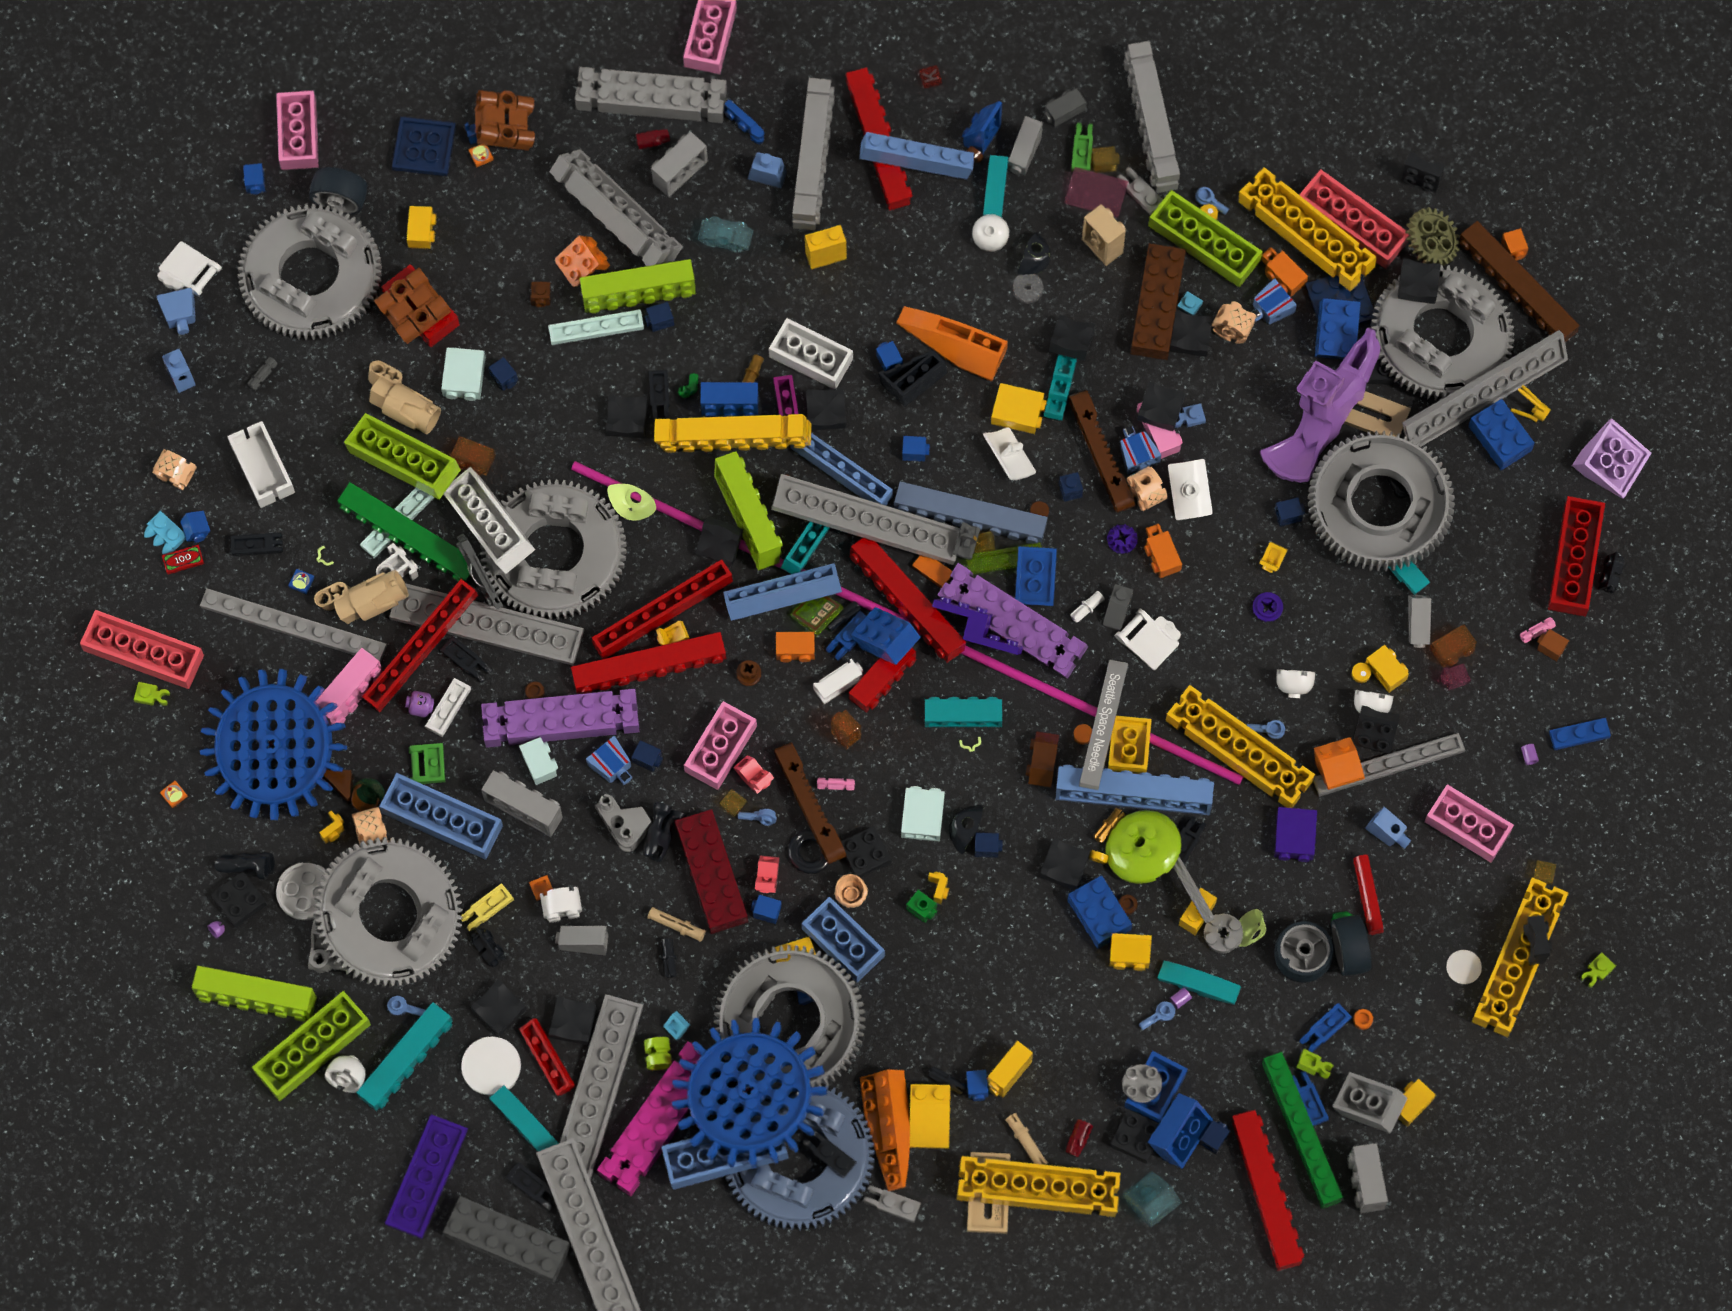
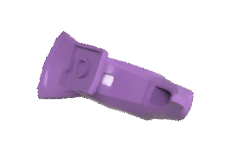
M1372 328L1366 329L1365 334L1354 344L1336 370L1315 360L1310 370L1297 387L1298 393L1301 394L1299 405L1304 411L1298 429L1292 437L1260 451L1263 462L1279 478L1299 483L1309 481L1315 470L1319 455L1339 435L1340 429L1352 408L1358 401H1362L1364 398L1366 384L1370 380L1381 348L1376 338V332Z

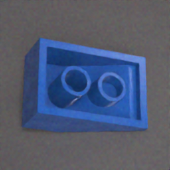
M995 102L982 108L979 114L975 113L971 121L972 125L963 132L964 146L967 148L973 146L982 155L984 154L1001 127L1002 102Z

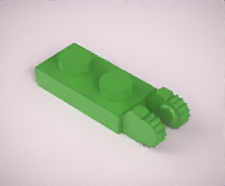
M1077 123L1071 171L1090 173L1093 124H1088L1087 136L1080 135L1082 126L1081 123Z

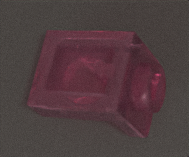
M1464 663L1449 669L1444 667L1440 675L1443 685H1447L1448 690L1471 682Z

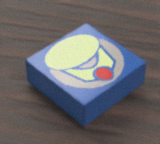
M296 569L288 586L307 594L314 576Z

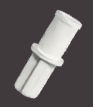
M1096 591L1086 601L1083 600L1082 604L1070 614L1072 620L1078 623L1088 613H1093V609L1105 600L1104 596L1099 591Z

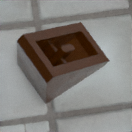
M326 770L323 776L325 781L350 804L353 790L352 771L343 770L342 772Z

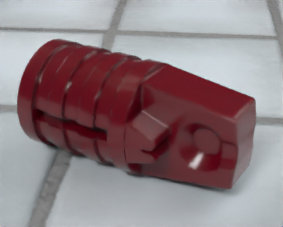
M668 129L651 130L635 134L639 150L653 146L656 147L670 141Z
M1077 1119L1072 1134L1069 1137L1066 1149L1068 1154L1079 1157L1087 1143L1093 1125Z

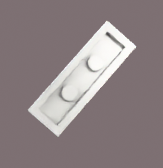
M454 678L425 725V728L443 737L471 691V686Z

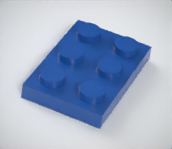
M1018 546L1016 600L1027 605L1054 606L1057 549Z

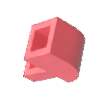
M748 755L733 767L741 779L756 793L767 788L774 779L770 772L761 768L755 758Z
M760 855L755 882L756 891L775 893L779 857Z

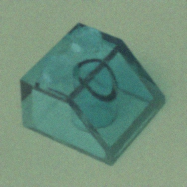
M1153 1171L1122 1195L1123 1199L1140 1219L1150 1227L1159 1223L1162 1218L1182 1203L1172 1186Z

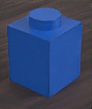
M262 163L243 165L247 193L259 194L264 192L265 178Z
M893 341L889 343L884 342L876 348V356L884 372L895 368V365L903 364V359Z
M903 436L902 460L925 461V455H929L930 444H926V437Z
M204 511L186 513L180 521L187 542H201L205 540L210 532Z
M759 895L757 900H753L751 911H753L754 918L776 924L782 904L779 900Z
M986 1070L967 1071L968 1099H973V1101L985 1100L989 1093Z

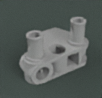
M604 794V797L601 796L599 802L594 805L616 843L625 852H631L637 848L652 824L643 807L620 809L615 799L608 794ZM617 824L621 825L620 828H616L615 826Z
M327 914V921L330 929L328 933L332 932L333 928L331 924L330 914ZM314 916V921L318 919L319 916ZM313 921L308 969L318 973L329 972L331 969L347 972V967L340 969L341 962L334 964L337 958H329L332 952L331 950L325 952V949L328 947L327 944L321 945L324 937L318 938L322 932L321 930H315L320 926V923H314ZM323 958L324 962L317 964L316 960Z

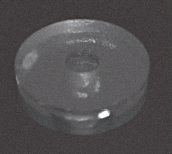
M1036 274L1019 275L1015 279L1013 293L1019 301L1032 303L1037 301L1042 295L1043 283ZM1030 286L1031 289L1026 290L1025 287Z

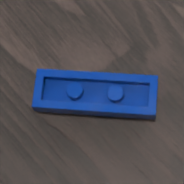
M1606 718L1549 731L1554 750L1611 737Z

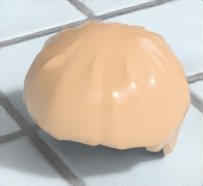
M847 874L838 879L834 895L842 906L855 908L862 905L866 900L868 888L859 876Z

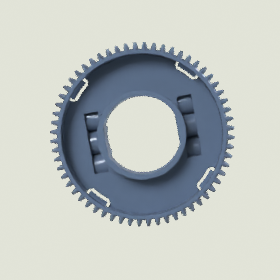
M826 1085L827 1095L811 1096L810 1105L822 1108L824 1115L815 1116L807 1113L803 1123L809 1125L824 1138H827L854 1159L857 1164L845 1178H842L827 1166L819 1177L803 1184L798 1183L796 1180L792 1181L787 1177L779 1175L777 1172L773 1173L768 1164L741 1171L740 1175L744 1181V1186L739 1179L738 1173L728 1175L726 1181H733L729 1184V1188H736L732 1192L733 1195L740 1194L737 1197V1201L744 1200L742 1207L749 1205V1213L754 1209V1217L761 1214L762 1222L765 1218H768V1225L775 1221V1227L777 1228L779 1223H782L783 1229L786 1228L787 1224H790L791 1230L794 1229V1225H798L799 1230H801L802 1225H805L806 1229L809 1230V1224L813 1223L816 1229L817 1222L824 1226L825 1219L829 1223H832V1216L838 1220V1212L845 1215V1207L851 1210L850 1202L856 1205L857 1201L854 1197L861 1198L859 1190L865 1192L866 1188L862 1184H869L865 1177L871 1178L872 1176L867 1170H873V1166L869 1163H874V1158L869 1156L874 1155V1150H869V1148L874 1147V1143L868 1142L873 1139V1136L866 1135L870 1132V1128H864L868 1123L867 1121L861 1122L864 1115H857L859 1108L853 1110L854 1102L847 1104L849 1097L847 1096L842 1099V1092L836 1095V1088H833L830 1092L828 1091L829 1086ZM793 1091L790 1093L789 1098L793 1099L798 1095ZM765 1099L761 1105L768 1106L772 1100L766 1101L768 1099ZM782 1108L778 1114L785 1115L789 1109ZM756 1115L751 1121L761 1120V1116ZM853 1120L860 1138L857 1137L856 1131L852 1125ZM728 1124V1128L734 1127L733 1124ZM827 1206L833 1207L834 1211L828 1209L824 1212L815 1214V1219H813V1212L821 1210Z

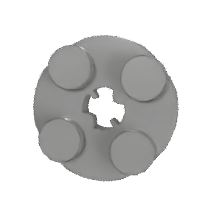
M1229 914L1213 915L1214 919L1206 923L1204 928V938L1209 947L1217 953H1229L1231 950L1238 948L1243 940L1241 922ZM1222 929H1226L1229 933L1228 936L1225 935V938H1221V934L1218 933Z

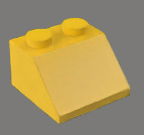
M1112 933L1110 966L1118 970L1131 967L1137 971L1149 968L1152 936Z

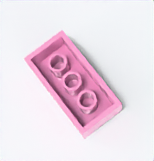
M698 0L683 57L684 67L720 74L737 10L736 0Z
M314 91L277 93L278 150L281 170L318 168L317 111Z
M363 648L357 652L316 700L321 709L332 702L338 705L334 711L326 715L329 725L344 723L345 717L356 710L358 702L363 698L362 696L383 672L380 661Z
M723 701L685 762L684 771L719 790L756 729V719Z
M1448 784L1425 820V823L1491 863L1514 826Z

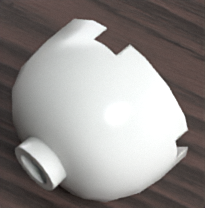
M987 214L975 222L972 229V237L980 249L995 252L1006 245L1009 238V228L1002 217L995 214Z
M1277 669V685L1282 692L1289 694L1288 697L1300 698V694H1307L1314 686L1315 672Z
M1355 690L1354 705L1359 713L1361 712L1362 705L1379 712L1388 713L1390 711L1393 696Z
M339 1056L327 1067L325 1078L335 1088L340 1085L345 1087L344 1092L356 1093L364 1084L365 1069L355 1056Z

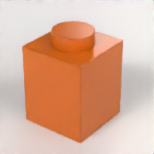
M1521 228L1503 233L1501 239L1503 247L1515 260L1524 258L1527 254L1528 246Z

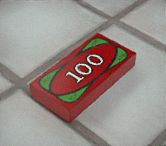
M199 545L162 555L167 575L204 564Z

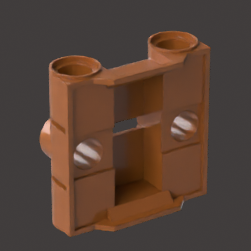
M479 90L475 108L477 143L529 150L535 140L534 131L528 130V116L534 108L533 97L514 95L511 91L496 93ZM505 114H508L509 124H505Z
M419 267L405 277L407 280L403 278L402 280L395 281L389 289L390 293L386 291L374 300L375 304L395 327L397 333L407 344L451 312L450 307L441 295L439 296L428 282V278ZM400 288H405L403 293H397ZM411 299L418 309L413 311L407 300ZM427 316L425 321L419 322L420 317Z

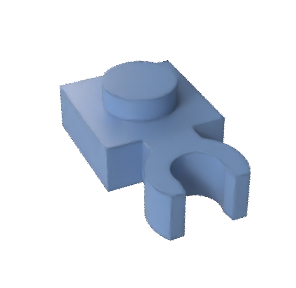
M1201 403L1184 407L1182 409L1183 413H1179V421L1176 422L1175 428L1180 427L1183 423H1186L1187 427L1206 423Z

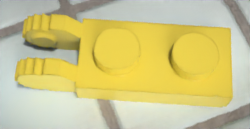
M500 884L473 904L462 915L461 921H467L475 913L478 918L467 926V929L472 931L511 903L514 898L504 885Z

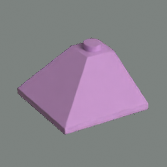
M1609 419L1581 450L1572 466L1586 478L1620 498H1624L1650 457L1651 452L1617 422Z

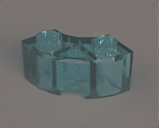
M712 216L710 219H702L697 240L709 247L725 248L737 253L749 250L754 230L747 227V224L744 222H733Z

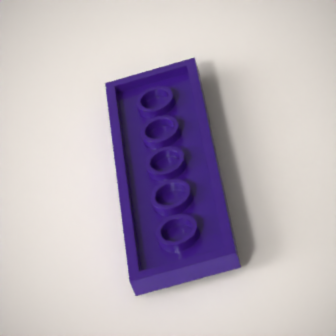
M432 1114L430 1115L386 1219V1226L423 1239L468 1128Z

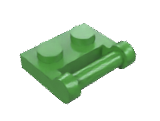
M443 743L409 746L412 766V778L410 779L421 784L445 782ZM419 753H424L425 776H420Z

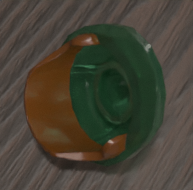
M361 779L352 787V805L358 811L379 807L385 796V790L375 779Z

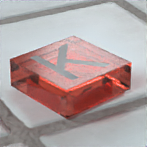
M937 65L919 70L924 89L942 84Z

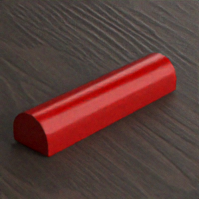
M1367 854L1353 858L1368 934H1380L1384 932L1369 857Z
M533 1018L519 1030L556 1095H563L572 1090L575 1084L537 1018Z

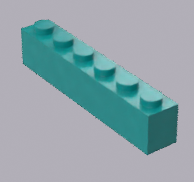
M432 1003L356 1092L358 1097L375 1111L379 1108L382 1109L389 1100L387 1098L391 1093H396L399 1090L402 1080L411 1076L414 1071L413 1067L426 1058V1052L430 1047L434 1048L438 1044L441 1034L443 1032L447 1033L452 1027L451 1016L435 1003Z

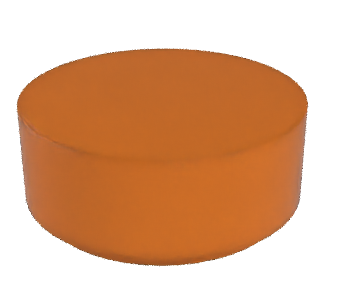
M1086 724L1078 725L1074 730L1075 741L1082 745L1088 744L1092 728Z
M1360 1009L1354 1014L1353 1023L1358 1029L1365 1030L1372 1025L1373 1015L1370 1011Z

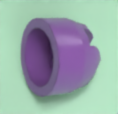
M214 921L208 925V929L215 938H218L224 933L225 926L221 925L220 921Z

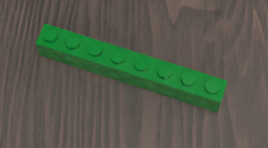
M349 482L337 500L342 511L347 514L350 512L355 514V518L363 524L368 522L373 525L371 528L380 534L382 532L389 535L387 538L397 544L399 541L405 545L403 548L413 554L415 551L420 554V558L426 563L433 562L437 565L436 568L439 571L451 573L453 575L452 578L457 582L460 579L466 583L469 582L472 576L458 548Z
M1280 1052L1264 1058L1262 1066L1321 1208L1324 1209L1340 1203L1342 1194L1283 1053Z

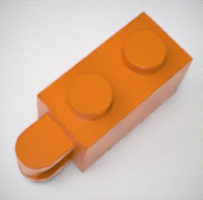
M1270 247L1262 254L1261 260L1266 264V276L1271 281L1276 279L1290 297L1305 286L1308 275L1284 251L1278 254Z
M1159 524L1147 527L1146 533L1148 538L1144 549L1147 556L1152 558L1153 562L1151 565L1154 573H1158L1159 577L1163 578L1181 571L1182 562L1169 532H1162Z

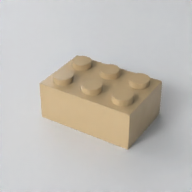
M1101 204L1084 217L1082 240L1107 266L1123 254L1126 229L1120 221L1117 222L1111 210L1109 208L1105 209Z

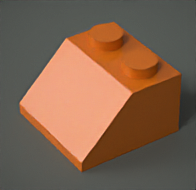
M1351 737L1314 748L1315 764L1328 790L1365 779L1358 752Z

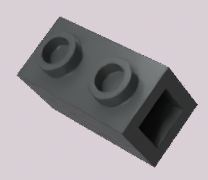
M1077 88L1072 91L1068 90L1058 99H1051L1047 102L1044 117L1048 123L1051 122L1056 127L1085 111L1086 101Z

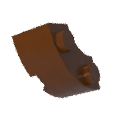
M1036 731L1035 739L1031 738L1030 750H1033L1031 765L1027 764L1026 776H1029L1028 784L1051 787L1059 735Z

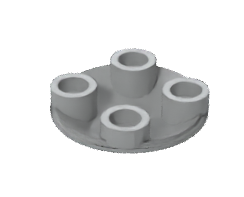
M1142 1064L1129 1067L1124 1074L1122 1087L1125 1094L1131 1100L1145 1103L1152 1101L1159 1095L1162 1088V1080L1155 1067Z

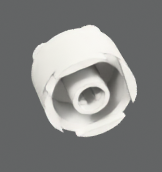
M569 887L549 890L546 896L543 893L540 894L543 916L549 922L560 921V917L568 916V919L580 917L579 913L582 912L578 887H574V891H569Z

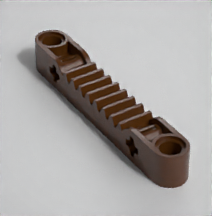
M1084 390L1068 396L1071 409L1114 510L1118 513L1135 507V502L1123 474L1118 472L1119 469L1115 468L1116 462L1112 461L1113 455L1110 454V448H1107V441H1104L1105 436L1101 434L1102 429L1098 428L1099 422L1096 421L1097 411L1088 391Z
M790 742L774 749L776 759L827 863L831 864L847 857L834 827L828 823L821 806L818 804V799H815V793L812 792V787L809 786L802 761L793 743Z

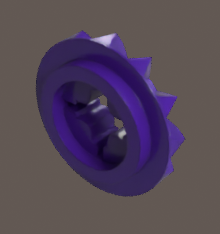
M1117 524L1110 529L1107 535V543L1117 553H1128L1137 544V533L1126 524ZM1120 532L1123 536H1127L1125 545L1122 540H1117Z
M1262 593L1253 602V613L1264 622H1274L1277 618H1280L1283 612L1282 600L1274 593ZM1272 603V606H1271V610H1272V611L1267 610V611L1263 612V611H1264V608H1265L1263 605L1265 604V605L1268 606L1269 604Z

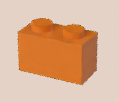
M776 632V660L781 662H791L792 660L810 662L815 660L814 632Z

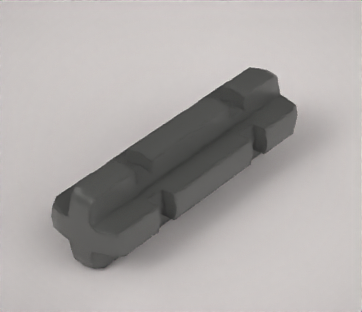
M269 357L265 361V365H262L255 373V378L250 379L248 386L253 390H257L260 386L259 383H263L272 372L271 369H274L278 363Z

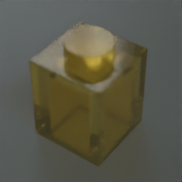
M1115 146L1092 149L1094 173L1116 171V166L1120 164L1119 153H1115Z

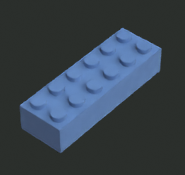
M396 773L379 806L382 814L485 860L503 827L501 819Z
M771 1125L768 1128V1131H776L778 1129V1125ZM745 1132L741 1135V1138L748 1139L751 1133ZM707 1138L703 1139L694 1148L689 1142L691 1139L661 1146L673 1190L752 1169L748 1153H738L733 1168L728 1165L730 1151L723 1148L718 1150L712 1161L709 1160L707 1152L713 1143ZM785 1142L775 1147L779 1161L789 1159ZM768 1150L756 1153L757 1167L774 1163L770 1158Z

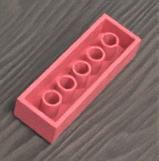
M1320 170L1300 193L1303 199L1359 242L1360 250L1366 248L1376 256V263L1385 269L1408 243L1406 238L1410 237V235L1406 233L1405 229L1323 170Z
M98 610L94 611L80 642L83 651L186 689L190 688L204 657L202 649Z

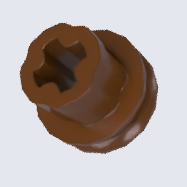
M752 660L740 663L736 673L738 681L745 686L757 684L761 678L760 666ZM751 669L752 673L745 672V670Z

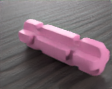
M1549 617L1544 620V623L1540 622L1529 628L1528 632L1525 630L1520 633V638L1524 643H1528L1532 640L1531 638L1535 639L1542 633H1546L1547 629L1555 628V622Z
M818 778L817 788L843 790V788H846V790H854L855 780H844L842 778H828V780H825V778Z

